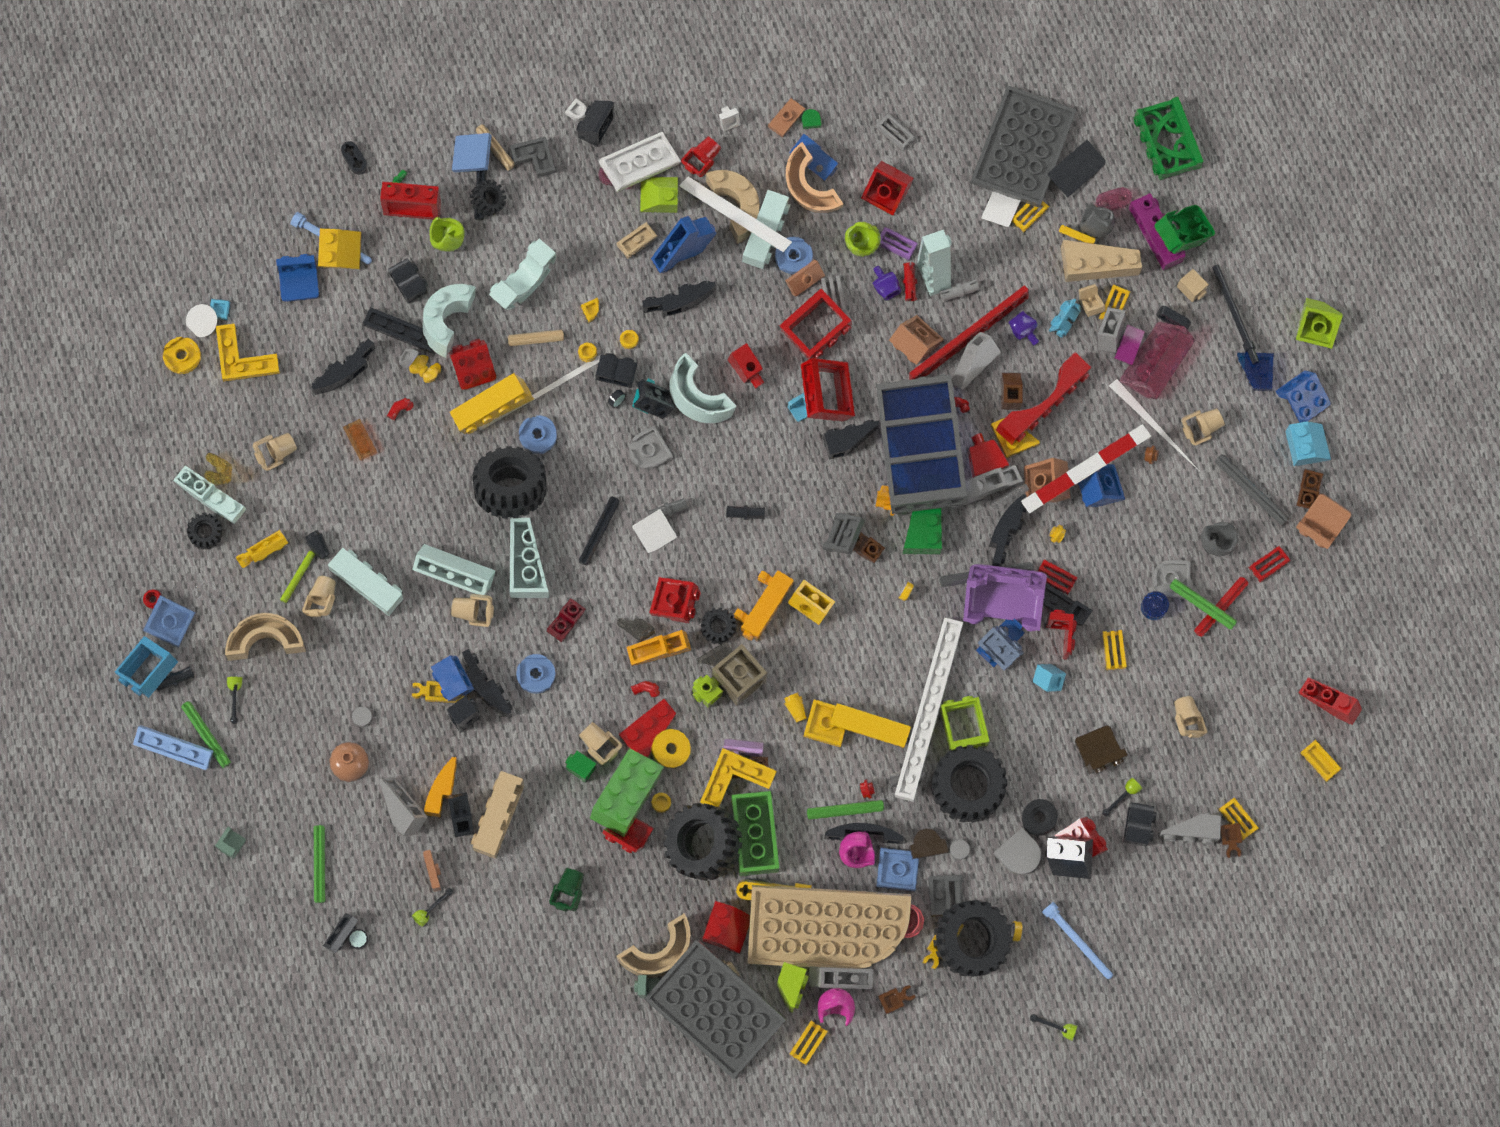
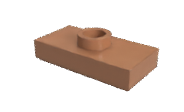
M790 98L768 124V127L783 138L805 112V108Z
M813 260L785 281L791 293L796 297L823 278L825 274L819 262Z
M426 850L423 852L427 871L434 892L441 890L438 875H441L438 863L434 864L431 850Z

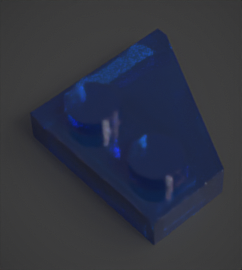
M1237 352V358L1253 391H1272L1274 353H1256L1260 362L1253 365L1248 353Z

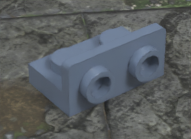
M995 626L978 644L1005 671L1024 652L1021 650L1022 646L1017 641H1012L1008 637L1009 633L1005 628Z

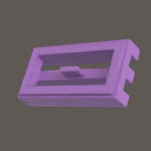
M884 227L880 235L881 247L907 260H910L918 243ZM885 234H888V235H890V236H892V237H894V238H896V239H898V240H900V241H902V242H904V243H906V244L912 246L911 249L908 248V247H906V246H904V245H902L901 243H899V242H897V241H895V240H892V239L886 237ZM882 239L885 240V241H887V242H889V243H891V244H893V245H895V246H897V247H899V248H901V249H903V250H905V251H907V252H909V253H906V252H904V251H902V250H900V249H898V248H896V247H894V246H892V245H890V244H888V243L882 241Z

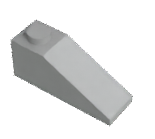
M395 777L381 778L379 782L392 823L403 836L416 835L428 818L427 815Z
M810 966L809 986L819 988L872 989L873 969Z

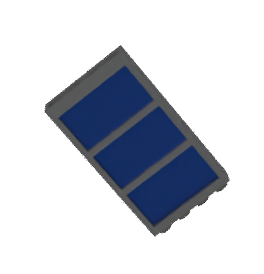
M940 374L936 377H920L913 380L902 379L898 382L886 381L876 384L892 514L967 505L968 498L952 376Z

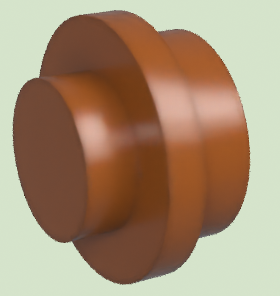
M1156 446L1147 447L1144 460L1151 465L1154 461L1157 462L1159 450H1156Z

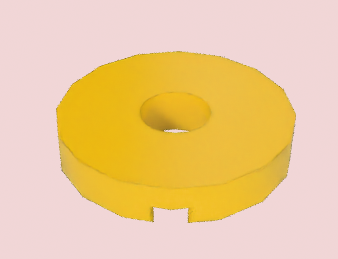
M176 337L165 345L163 361L172 372L187 374L199 365L201 351L197 343L192 339ZM185 351L187 355L184 359H178V352Z
M668 729L660 732L655 737L651 751L653 758L658 764L667 768H675L687 761L691 746L684 733L679 730ZM672 743L675 745L676 751L674 754L667 752V744Z

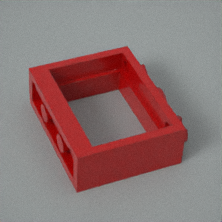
M382 181L380 201L383 215L434 220L436 217L440 218L441 198L439 186Z
M821 288L779 326L780 330L809 360L810 358L818 359L823 355V351L827 347L831 348L834 346L840 335H846L851 330L852 321ZM822 302H825L842 322L809 350L793 333L792 329Z
M810 358L801 364L807 418L843 422L854 417L855 412L848 362ZM819 372L833 373L838 410L824 409Z

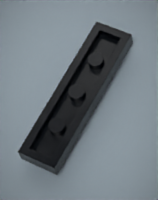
M370 307L363 321V326L433 353L434 350L428 345V341L423 334V328Z

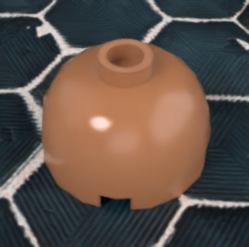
M352 742L341 743L335 747L329 761L334 775L340 780L347 782L360 779L367 772L369 766L368 754L364 748Z

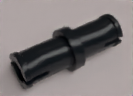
M744 505V507L727 506L726 518L765 520V507H748V505Z
M191 666L177 672L171 671L156 690L159 692L173 685L176 687L183 681L195 678Z

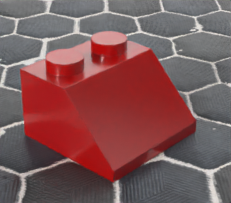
M881 161L875 167L861 199L894 215L914 178Z
M715 901L703 936V942L740 954L750 925V915L736 907Z

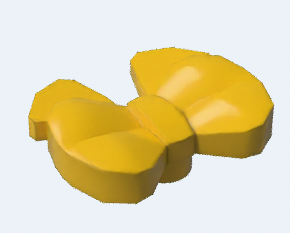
M419 355L409 366V371L412 374H419L420 377H423L425 383H431L437 378L438 373H441V366L439 363H435L428 368L426 364L429 357Z

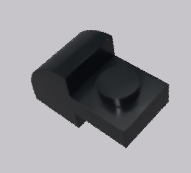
M467 792L449 795L448 802L455 838L475 834Z

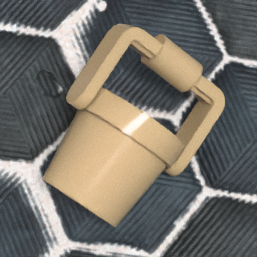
M1217 408L1202 414L1198 410L1181 419L1184 426L1182 428L1184 434L1193 445H1198L1211 439V433L1225 425ZM1192 417L1196 418L1204 435L1203 438L1197 441L1194 440L1191 428L1186 423V420Z
M289 433L275 438L269 435L253 443L254 455L258 464H261L262 468L266 471L283 464V458L297 450L296 444ZM265 442L269 453L276 461L268 466L258 445Z
M326 576L317 577L302 610L307 616L321 617L330 614L335 600L334 590L336 582L332 578ZM312 602L325 607L324 609H310Z
M471 594L470 598H454L451 609L452 617L468 620L470 625L488 627L491 624L494 611L492 597ZM479 600L487 601L486 622L477 621Z
M1186 696L1177 699L1174 702L1176 710L1175 719L1180 734L1190 738H1199L1205 735L1207 729L1193 697ZM1198 724L1199 730H1186L1185 726Z
M593 722L579 735L588 746V753L600 765H604L607 761L611 762L622 748V744L609 731L604 732ZM609 740L616 748L612 749L603 759L596 751Z

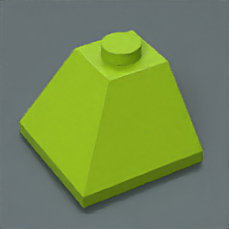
M650 177L641 181L640 212L678 213V177Z
M1306 298L1296 340L1332 349L1343 314L1325 302Z

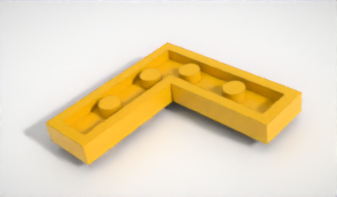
M235 323L216 326L223 382L280 374L277 353L240 359Z
M722 748L700 803L720 808L733 774L770 789L777 771Z

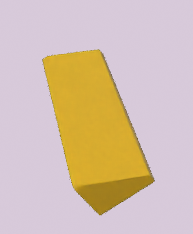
M838 703L835 706L830 725L902 748L905 747L911 729L908 725Z

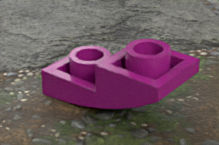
M1127 324L1114 359L1132 366L1145 331Z

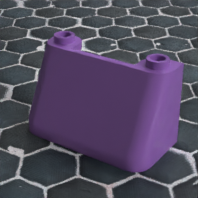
M982 564L972 565L967 579L963 621L978 624L984 617L1007 620L1015 618L1017 621H1022V626L1027 631H1040L1047 575L1038 571Z

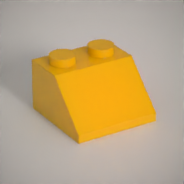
M320 228L318 266L322 268L360 269L361 232Z

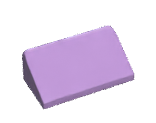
M725 739L724 741L725 749L739 755L762 756L763 743Z

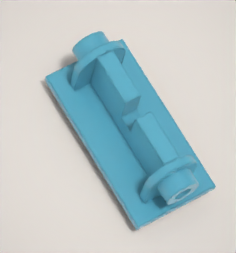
M1076 299L1063 302L1060 306V313L1051 321L1050 332L1056 330V334L1059 337L1067 335L1072 326L1067 320L1069 319L1074 322L1081 312V306L1075 303Z

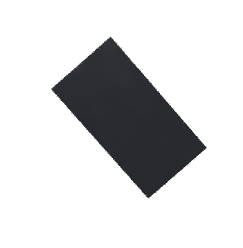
M1086 139L1047 175L1068 198L1105 165L1106 160Z

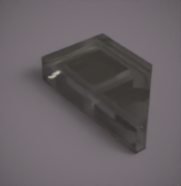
M623 618L617 619V625L640 642L655 634V628L643 619H634V621H624Z
M725 641L697 658L696 661L700 664L715 667L733 650L728 642Z

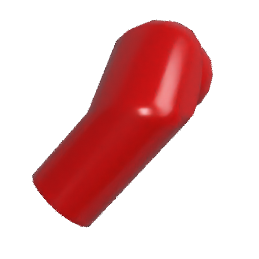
M954 397L955 407L960 408L962 413L970 410V403L967 400ZM950 399L942 401L944 410L951 408Z

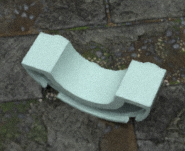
M541 239L533 241L528 247L526 258L519 264V269L515 273H511L506 280L495 283L490 289L489 295L506 310L515 308L513 304L524 302L551 271L548 267L550 263H555L556 253Z
M454 284L443 287L428 299L424 307L423 334L428 341V345L437 354L445 358L453 345L454 331L450 330L443 321L452 313L469 312L475 299V286Z
M684 353L674 368L669 384L671 398L676 407L687 417L702 423H719L732 417L736 405L725 393L710 396L703 394L696 388L693 377L698 365L687 353Z

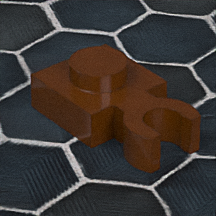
M1240 823L1220 825L1222 845H1228L1226 849L1227 857L1230 858L1231 850H1236L1238 857H1241V850L1237 846V843H1242Z
M910 985L905 986L899 993L897 988H894L878 996L886 1015L904 1007V1000L912 1001L915 999V995L909 997L905 993L906 990L911 989Z

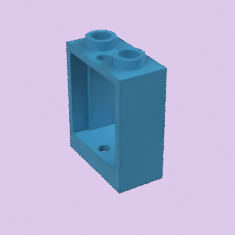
M144 636L116 669L115 673L120 677L118 681L125 687L130 685L132 687L131 690L138 696L143 694L149 698L178 661L168 651ZM152 653L161 661L140 685L132 680L131 676Z

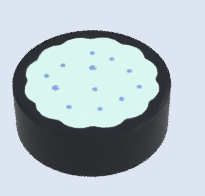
M620 389L616 390L609 397L608 404L612 408H617L624 401L626 394Z
M355 929L348 936L350 946L357 950L365 948L369 941L367 933L362 929Z

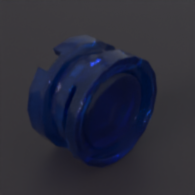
M1159 591L1148 593L1141 603L1142 614L1149 620L1162 619L1169 608L1168 598Z

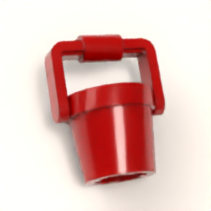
M707 136L699 145L692 147L681 159V162L687 171L693 175L696 174L699 177H703L713 166V160L721 150V147L711 137ZM693 155L705 164L700 171L692 164L687 163Z

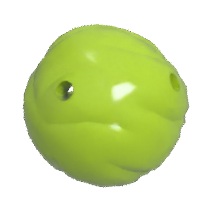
M436 217L431 223L429 230L431 245L437 250L452 252L463 244L465 236L464 227L455 219Z
M857 222L846 230L845 243L850 252L856 256H869L880 246L881 236L879 230L870 223Z

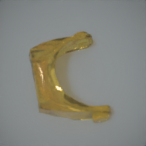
M207 453L206 460L214 466L218 473L206 471L204 477L214 485L228 484L231 481L232 465L213 453Z

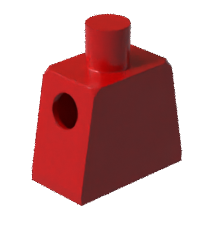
M747 343L730 354L727 360L744 383L750 380L755 389L765 383L759 375L763 368Z
M982 433L971 437L974 446L968 449V458L972 478L1000 467L1001 469L1009 467L1008 461L995 440L985 442Z

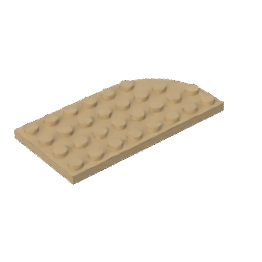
M752 885L748 964L783 966V963L786 962L798 967L815 966L858 969L870 967L872 964L882 959L884 960L893 953L904 938L910 919L911 894Z

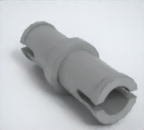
M974 279L961 285L958 283L955 287L941 290L943 302L957 297L963 298L966 294L979 291V285L976 283L977 280Z

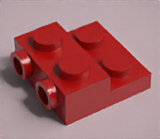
M659 577L649 613L652 616L689 623L690 619L695 617V600L698 601L701 594L699 587L694 582Z

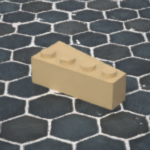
M1063 240L1061 245L1066 282L1139 275L1142 269L1140 250Z
M500 771L499 777L493 786L492 796L489 797L486 803L485 815H482L480 818L478 834L475 833L471 841L474 851L496 859L524 789L522 778Z

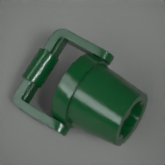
M565 868L559 883L555 884L549 904L557 910L565 912L568 910L576 911L582 897L581 886L584 874L574 869ZM559 892L574 897L571 906L566 903L556 902Z

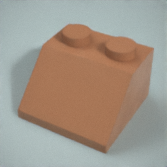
M917 315L900 324L889 339L897 350L903 352L908 360L916 365L924 361L944 340Z
M1050 458L1024 466L1025 493L1027 497L1068 472V462L1057 458ZM1070 488L1048 502H1059L1069 499Z

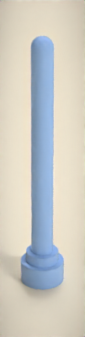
M299 212L295 213L290 223L292 226L301 229L305 228L319 236L320 228L309 223L305 215ZM362 252L360 253V260L366 264L372 262L369 256Z
M1052 902L1042 913L1050 919L1053 918L1105 978L1111 979L1113 976L1112 972L1059 914L1060 911L1057 909L1059 907Z

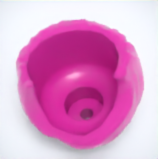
M850 833L840 843L839 856L848 867L863 868L874 865L875 853L868 833Z
M831 988L824 992L818 1001L820 1023H823V1018L829 1014L845 1016V1026L851 1023L855 1013V1003L852 996L840 988Z

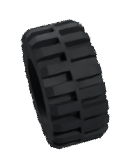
M506 446L504 449H501V447L496 448L494 452L489 451L485 454V457L482 456L478 460L473 472L474 496L478 505L485 512H491V515L495 517L502 516L503 519H508V517L515 519L521 515H529L530 511L534 512L538 505L540 506L543 503L547 493L546 471L543 462L540 461L537 455H533V452L529 450L524 451L521 447L512 448V446ZM507 478H516L524 481L512 487L496 484Z
M967 745L965 748L958 746L955 750L948 751L939 760L932 776L931 791L935 796L934 801L936 805L939 804L940 810L943 813L947 812L951 819L958 818L960 819L959 822L964 823L966 820H970L971 823L977 822L979 819L984 820L988 818L1000 806L1006 794L1007 779L1005 777V768L1001 767L1002 762L999 758L995 759L993 757L994 753L984 751V747L981 746L978 748H973V745ZM972 767L979 770L985 776L987 790L980 799L973 801L964 800L954 793L951 787V778L958 769Z
M693 803L692 806L687 805L683 807V812L677 811L674 814V820L670 819L668 823L670 827L668 830H665L664 834L667 836L666 840H664V847L667 848L665 855L666 858L671 859L669 863L673 868H676L678 873L690 878L707 881L708 879L715 880L719 876H724L728 872L727 869H732L735 866L733 862L735 859H739L740 854H738L739 848L742 849V842L739 841V838H742V833L737 830L739 824L733 820V816L729 812H725L724 809L710 804ZM709 824L714 832V845L706 857L697 860L692 851V839L695 832L701 826Z
M980 900L964 901L952 905L950 909H946L943 912V917H940L936 922L938 927L934 928L933 933L936 935V940H933V944L938 948L936 954L943 959L941 963L945 967H950L951 972L959 973L960 976L965 977L983 976L999 969V965L1004 964L1007 960L1005 956L1011 952L1009 943H1013V937H1009V931H1012V929L1005 922L1008 920L1006 916L1001 915V910L997 907H992L991 903L981 902ZM967 920L979 921L988 933V946L981 956L969 957L961 951L958 945L957 933L959 927Z

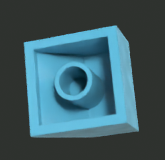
M1307 421L1288 426L1285 432L1294 466L1331 460L1322 424Z

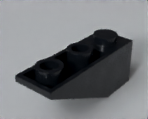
M867 420L861 425L850 424L845 426L844 429L837 430L834 428L826 431L823 440L829 460L847 456L879 428V420Z

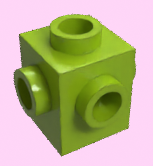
M708 675L705 677L700 676L693 682V697L697 702H703L707 708L722 696L723 691L719 688L720 684L714 677L710 678Z

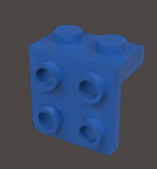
M302 254L299 257L283 256L281 259H276L282 301L307 300L319 297L317 267L314 255Z

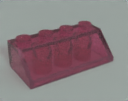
M1157 322L1137 352L1132 366L1129 365L1119 381L1140 395L1157 400L1196 340L1184 326Z

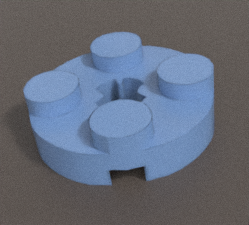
M788 237L787 239L792 243L784 252L776 248L775 260L781 271L795 274L812 262L813 253L810 245L804 242L802 238ZM792 252H796V255L799 254V257L792 259L789 255Z
M545 416L529 417L523 421L519 428V440L523 448L535 454H544L556 443L557 433L555 425ZM537 430L541 431L542 437L536 439L535 435L533 434V432H537Z
M529 655L517 667L516 676L518 683L523 690L529 693H543L550 689L554 683V665L543 655ZM534 669H538V672L542 673L537 679L530 675L531 672L534 673Z

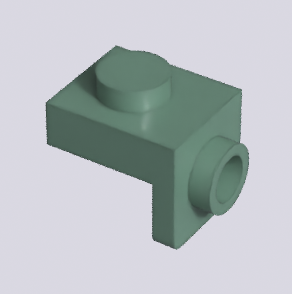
M638 975V980H635L634 990L638 992L637 995L641 999H644L660 979L648 978L647 975Z

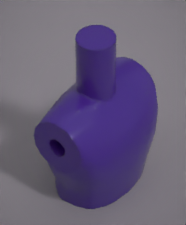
M876 266L873 269L878 278L872 284L885 301L901 293L899 282L893 272L884 274L880 266Z
M1024 311L1008 322L1017 339L1021 340L1027 337L1033 346L1039 342L1033 333L1038 324L1034 318L1027 315Z

